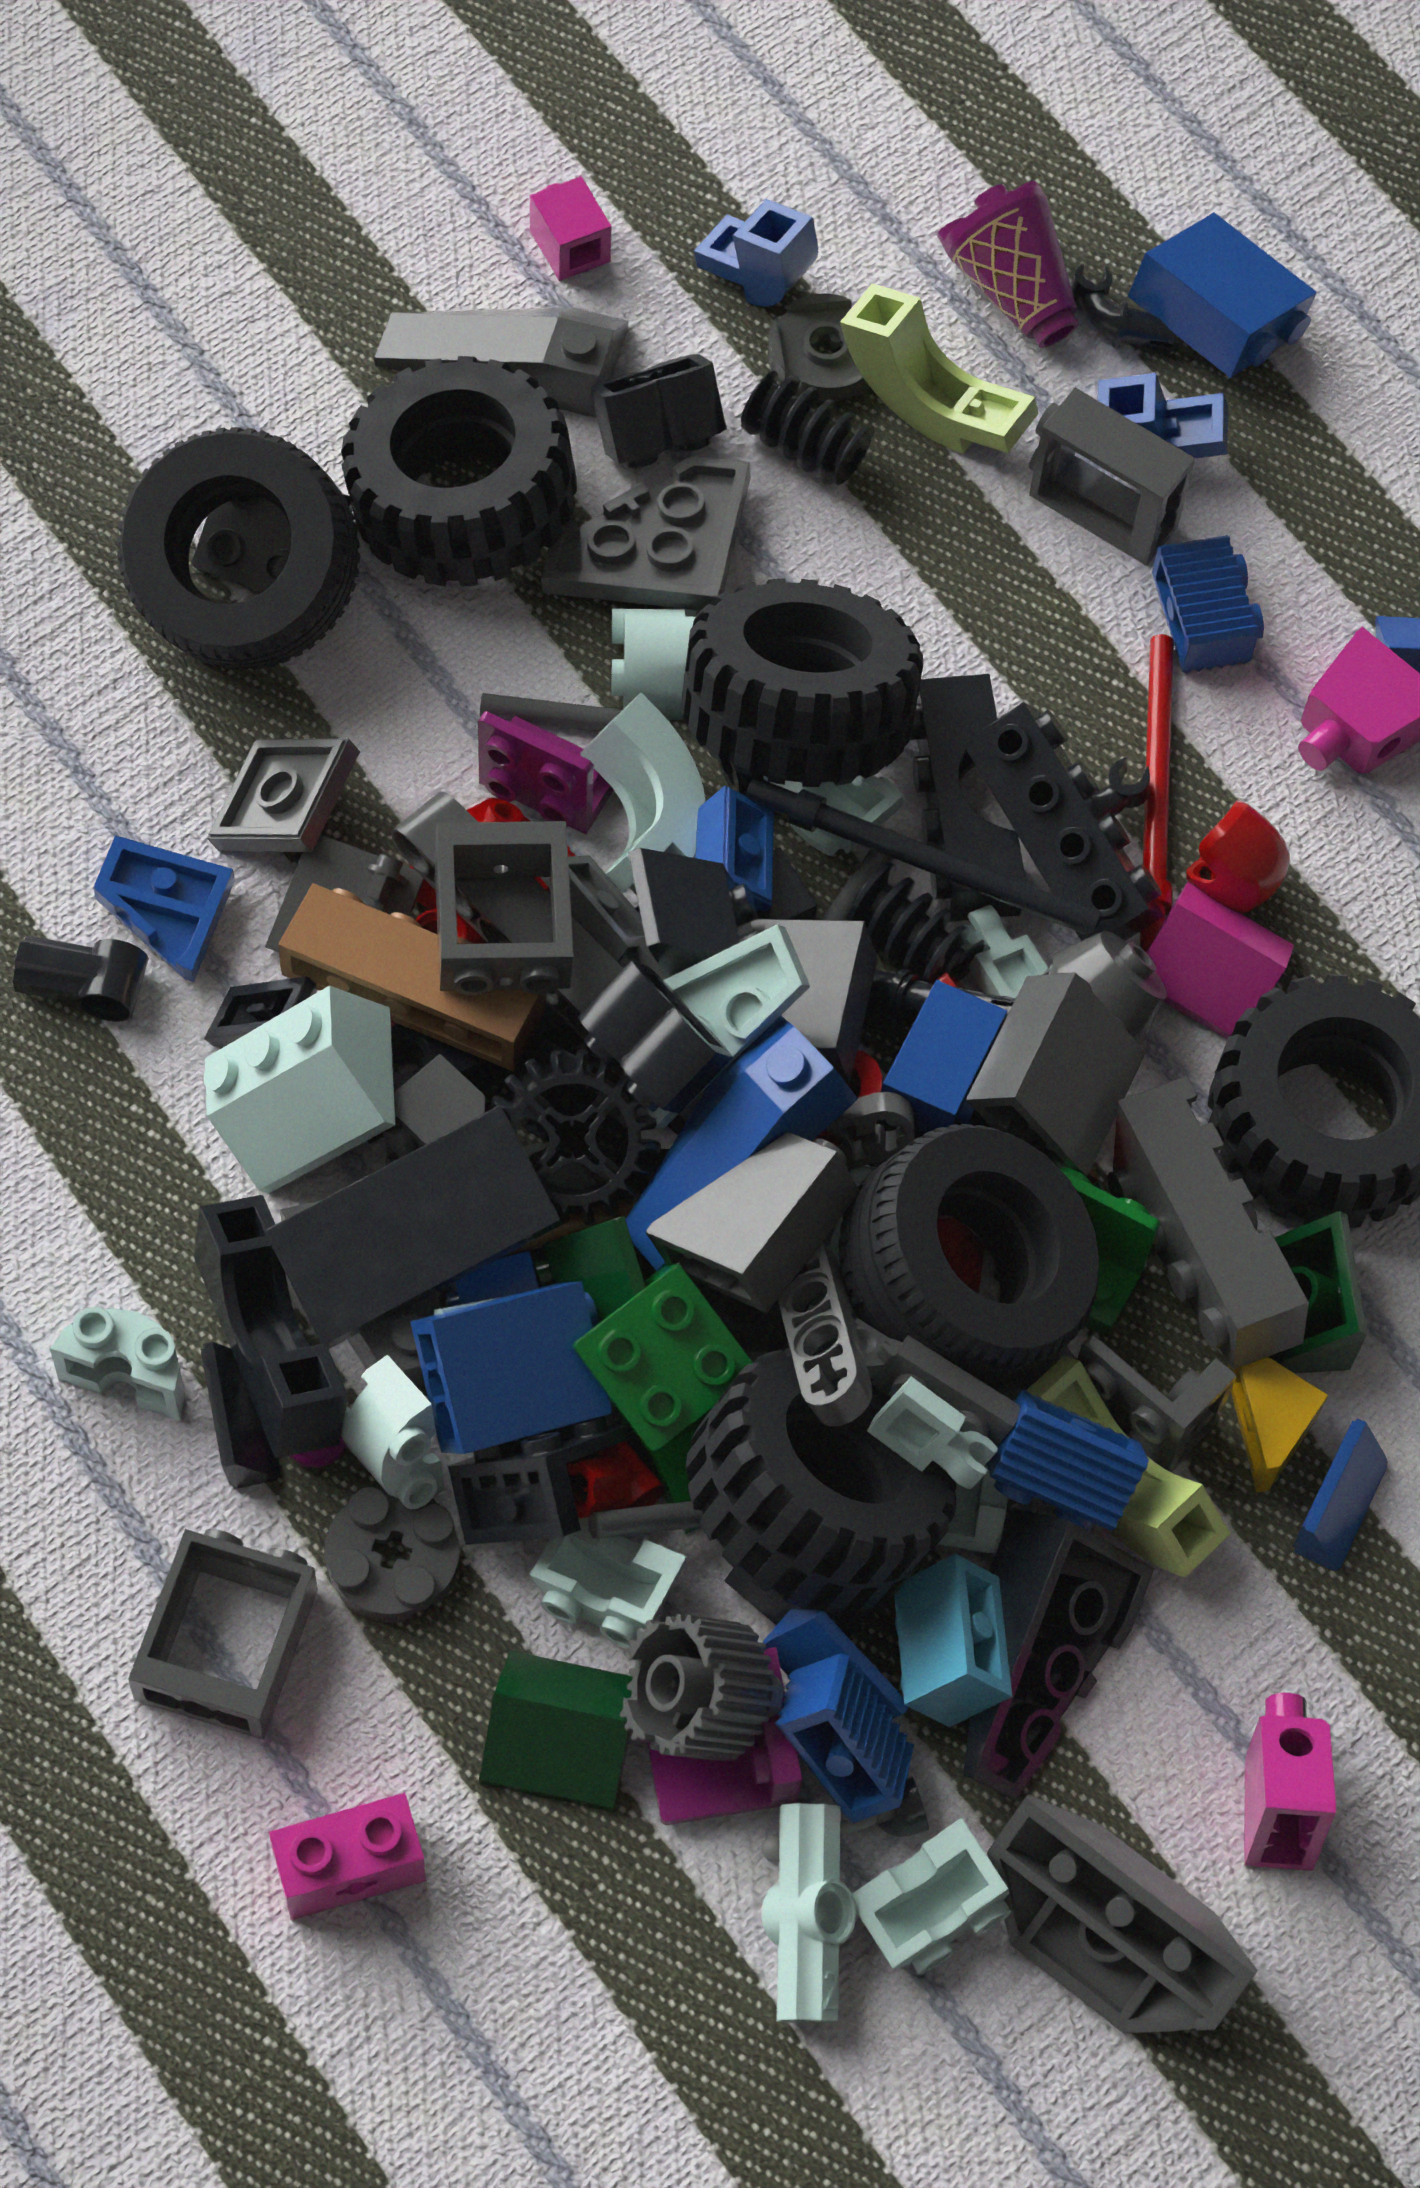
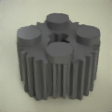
M677 1614L676 1617L667 1616L665 1622L647 1620L646 1629L639 1628L636 1631L637 1640L630 1639L629 1641L631 1648L629 1659L634 1660L636 1665L635 1668L629 1669V1674L633 1679L632 1682L627 1684V1689L632 1691V1696L623 1699L624 1708L620 1712L621 1718H627L624 1727L626 1731H633L631 1737L633 1741L650 1743V1748L652 1750H659L661 1754L717 1761H734L740 1754L745 1753V1745H754V1734H762L761 1722H768L769 1717L777 1714L782 1706L784 1689L782 1682L778 1677L774 1676L773 1670H768L771 1657L763 1654L766 1645L758 1643L759 1635L754 1633L750 1625L735 1621Z

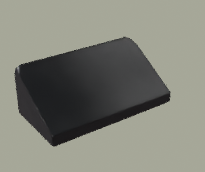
M214 1342L203 1344L201 1355L220 1460L229 1485L233 1486L235 1490L276 1481L281 1475L279 1460L274 1457L231 1348Z

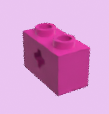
M406 1793L269 1831L273 1856L291 1921L426 1881L424 1856Z

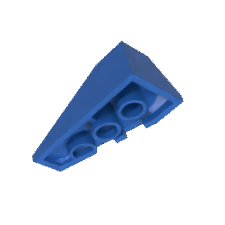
M780 1016L710 1083L625 1219L633 1245L656 1271L666 1266V1263L645 1233L653 1221L786 1132L813 1141L858 1100L836 1069L784 1017Z

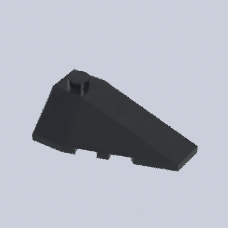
M1013 1508L989 1571L998 1576L1000 1581L1012 1697L970 1717L963 1776L1008 1798L1018 1799L1060 1737L1059 1720L1076 1696L1086 1699L1097 1682L1092 1672L1109 1647L1119 1649L1132 1631L1155 1568L1069 1520Z

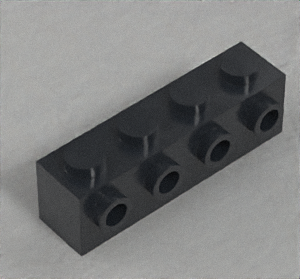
M1022 702L964 741L963 745L1053 895L1101 913L1102 917L1095 934L1108 931L1127 941L1164 917L1155 901L1156 898L1162 895L1161 890L1143 864L1134 867L1123 849L1130 844V839L1117 818L1111 812L1103 816L1092 796L1099 792V788L1089 771L1080 761L1072 765L1061 746L1068 741V737L1058 720L1049 710L1041 713L1029 704ZM1075 931L1081 941L1090 937Z

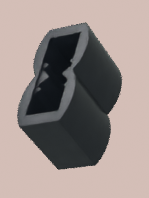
M700 354L671 359L654 365L645 371L617 376L590 388L605 455L618 464L624 463V466L627 468H640L651 465L659 459V453L674 446H678V449L682 451L704 448L712 443V436L727 429L713 362Z
M632 960L578 1017L589 1032L584 1038L587 1046L608 1065L613 1066L617 1061L621 1064L631 1078L626 1084L627 1089L638 1102L652 1112H655L660 1107L662 1110L680 1114L733 1058L722 1042L689 1010L682 999L654 970L647 965Z

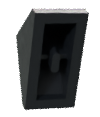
M308 976L230 987L204 1039L212 1046L222 1049L316 994V983Z

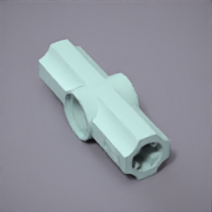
M795 1803L782 1804L780 1807L779 1884H774L767 1891L763 1899L761 1911L765 1932L769 1939L778 1945L777 2022H838L839 1944L850 1937L856 1919L855 1901L851 1891L844 1883L840 1882V1806Z

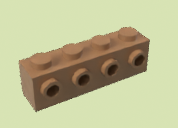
M312 883L278 943L281 975L288 978L308 976L316 983V988L319 991L332 986L390 1007L391 1021L513 1072L546 1011L547 994H530L523 990H491L482 995H464L457 991H440L438 934L423 929L415 919L398 912L387 914L365 905L358 896L344 889L336 888L331 891ZM457 937V944H473L466 939Z

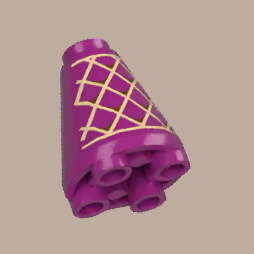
M1037 181L1027 182L1008 192L1004 184H998L987 189L975 199L976 210L965 218L956 219L939 230L937 237L949 259L1028 339H1035L1040 348L1054 345L1073 333L1078 328L1079 322L1074 315L1077 307L1047 197Z

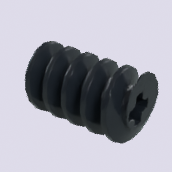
M776 370L768 372L758 383L745 404L741 415V427L749 435L760 434V440L767 447L778 446L779 453L785 459L794 460L797 458V464L803 471H816V477L821 483L832 484L835 482L836 485H841L857 470L866 456L875 432L874 426L866 424L856 434H853L852 429L856 421L854 413L851 411L846 412L835 422L833 418L838 406L836 401L829 399L816 409L814 407L819 395L818 389L809 387L797 397L796 393L800 385L798 376L795 374L789 375L779 385L777 383L778 373Z
M892 861L885 863L870 876L855 896L848 915V921H864L874 950L884 949V958L892 966L903 964L902 970H913L922 976L925 982H930L931 984H934L936 979L945 972L961 981L971 971L969 965L975 955L983 952L985 941L982 939L970 948H965L963 945L970 932V928L964 923L950 933L945 931L952 915L951 911L944 908L930 918L927 912L932 904L933 896L927 892L911 902L908 898L915 885L914 880L911 877H907L895 886L891 885L890 882L897 867Z

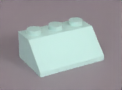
M328 986L205 1058L204 1084L206 1086L207 1117L259 1191L269 1194L395 1125L390 1007Z

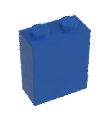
M1213 212L1146 252L1127 297L1146 312L1158 317L1167 325L1169 330H1172L1175 335L1231 378L1251 364L1255 367L1260 366L1276 348L1284 343L1293 345L1297 342L1310 325L1311 317L1307 314L1317 292Z
M582 1281L555 1283L410 1321L428 1400L432 1405L434 1424L441 1453L467 1454L612 1413L609 1397L573 1350V1343L598 1324V1315L594 1301L587 1292H584Z

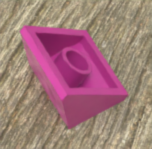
M1187 882L1146 953L1155 963V972L1166 988L1167 997L1164 1002L1225 1039H1228L1232 1035L1236 1022L1247 1008H1256L1259 998L1275 987L1287 968L1294 945L1243 914L1222 905L1196 886Z

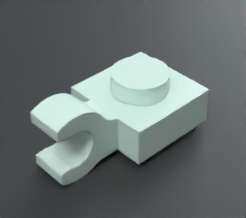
M991 905L968 914L971 925H968L970 932L965 940V947L968 949L982 939L985 941L983 952L975 955L969 968L986 994L1016 998L1027 976L1042 975L1048 969L1027 934L1014 940L1010 939L1000 916Z
M912 1376L875 1415L867 1430L921 1472L933 1460L946 1470L955 1482L967 1489H972L986 1474L988 1469L984 1465L998 1450L989 1438L978 1432L959 1431L966 1417Z

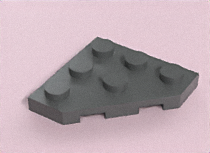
M691 456L672 466L673 475L649 488L641 483L603 504L604 513L588 522L577 526L572 521L563 526V533L547 552L541 575L543 593L701 611L716 596L723 593L751 479L750 462Z

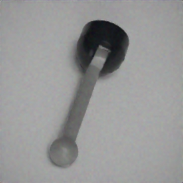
M913 1776L908 1777L906 1780L900 1807L855 1823L847 1819L841 1820L840 1836L876 1824L887 1834L896 1837L911 1836L929 1830L925 1809ZM776 1834L768 1836L762 1843L763 1856L773 1863L779 1862L780 1835Z

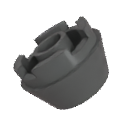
M1108 931L1099 932L1053 954V964L1042 975L1076 972L1090 984L1093 993L1115 1017L1125 1024L1128 1033L1141 1046L1167 997L1166 988L1155 972L1156 965L1150 956L1135 943H1127Z

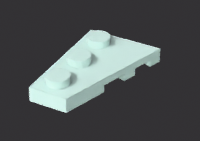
M778 924L664 980L682 999L689 1010L713 1032L733 1056L705 1088L810 988L787 929ZM660 1107L655 1112L648 1110L650 1116L656 1119L657 1128L664 1129L678 1115V1113L662 1110Z

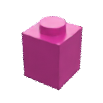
M582 176L564 183L548 185L541 191L530 195V233L559 281L611 262L612 226Z

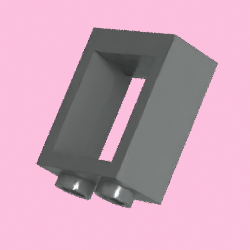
M1075 387L1060 406L1056 403L1050 404L1037 424L1035 433L1040 436V441L1029 463V468L1034 471L1029 496L1147 566L1156 555L1158 546L1164 545L1178 528L1195 458ZM1075 452L1142 491L1141 495L1075 456Z
M566 821L436 823L435 880L440 991H457L464 995H482L491 990H523L530 994H547L556 989H570L574 954ZM550 877L553 943L457 944L455 878Z
M185 1529L128 1678L134 1701L264 1740L318 1591L315 1568L307 1566L308 1562L302 1556L285 1549L272 1548L267 1554L244 1547L242 1540L222 1530L207 1529L204 1534ZM200 1572L289 1599L257 1690L167 1663Z

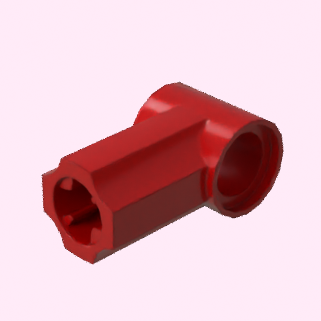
M628 1440L566 1463L579 1518L589 1517L592 1512L654 1505L665 1491V1485Z

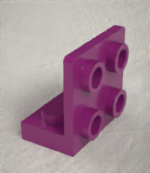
M485 711L478 720L479 783L484 785L492 795L507 802L515 800L538 811L546 821H566V827L569 826L581 833L587 834L614 789L594 769L593 763L580 755L584 749L519 717L514 716L511 722Z
M777 1648L765 1649L763 1654L771 1657L768 1670L774 1671V1676L780 1679L784 1688ZM778 1714L769 1717L768 1722H761L762 1734H754V1745H745V1753L740 1754L734 1761L661 1754L659 1750H652L650 1743H647L661 1823L673 1825L781 1807L782 1804L798 1803L802 1784L798 1756L795 1749L775 1724L780 1718Z

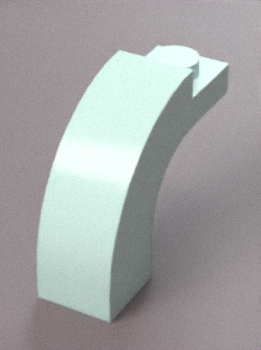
M640 693L580 753L582 757L593 763L594 769L614 789L625 808L629 822V840L622 855L605 874L622 894L630 888L636 895L628 852L638 848H645L693 857L696 853L698 809L706 802L700 774L687 746L665 716Z

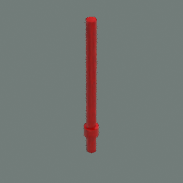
M1166 634L1154 635L1150 639L1146 767H1149L1151 792L1144 804L1142 863L1151 873L1161 890L1162 895L1156 898L1155 901L1164 917L1140 931V948L1145 952L1164 923L1166 915L1172 909L1173 886L1167 881L1174 639Z

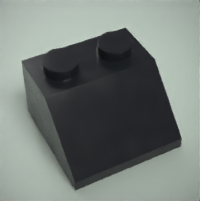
M638 848L628 852L646 944L667 978L758 934L756 930L752 931L750 923L759 919L754 898L745 883L736 886L723 863L645 848Z

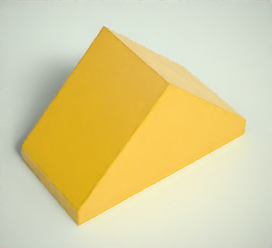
M1266 1357L1234 1370L1228 1365V1368L1237 1375L1231 1389V1394L1256 1492L1270 1490L1318 1419L1328 1397V1394L1271 1358Z

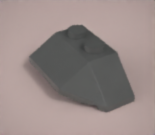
M1028 1795L987 1851L989 1860L1009 1890V1894L1004 1900L1011 1913L1004 1921L1010 1945L1122 2033L1167 2032L1187 2029L1215 2030L1258 1972L1213 1910L1096 1822Z

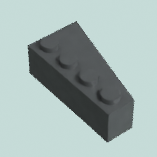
M1188 1076L1118 1100L1113 1171L1108 1173L1107 1180L1112 1196L1116 1198H1129L1140 1203L1149 1211L1151 1216L1161 1222L1151 1254L1157 1253L1167 1268L1170 1285L1178 1299L1181 1301L1188 1300L1197 1314L1200 1330L1207 1344L1212 1349L1219 1348L1234 1370L1303 1344L1309 1302L1271 1231L1257 1233L1258 1222L1252 1203L1253 1197L1242 1178L1232 1182L1229 1181L1219 1153L1224 1143L1212 1122L1200 1126L1191 1107L1192 1102L1196 1101L1198 1095Z

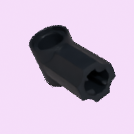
M26 935L23 942L20 941L16 953L12 982L15 992L78 1003L83 1011L98 1019L123 1022L128 1021L133 1016L149 958L139 947L117 939L99 940L94 943V947Z

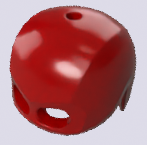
M1237 800L1219 823L1201 841L1199 845L1200 858L1187 869L1186 877L1189 883L1217 902L1244 914L1263 904L1279 889L1290 865L1289 849L1279 831L1269 820L1249 804ZM1202 868L1208 871L1210 880L1201 878L1200 870Z

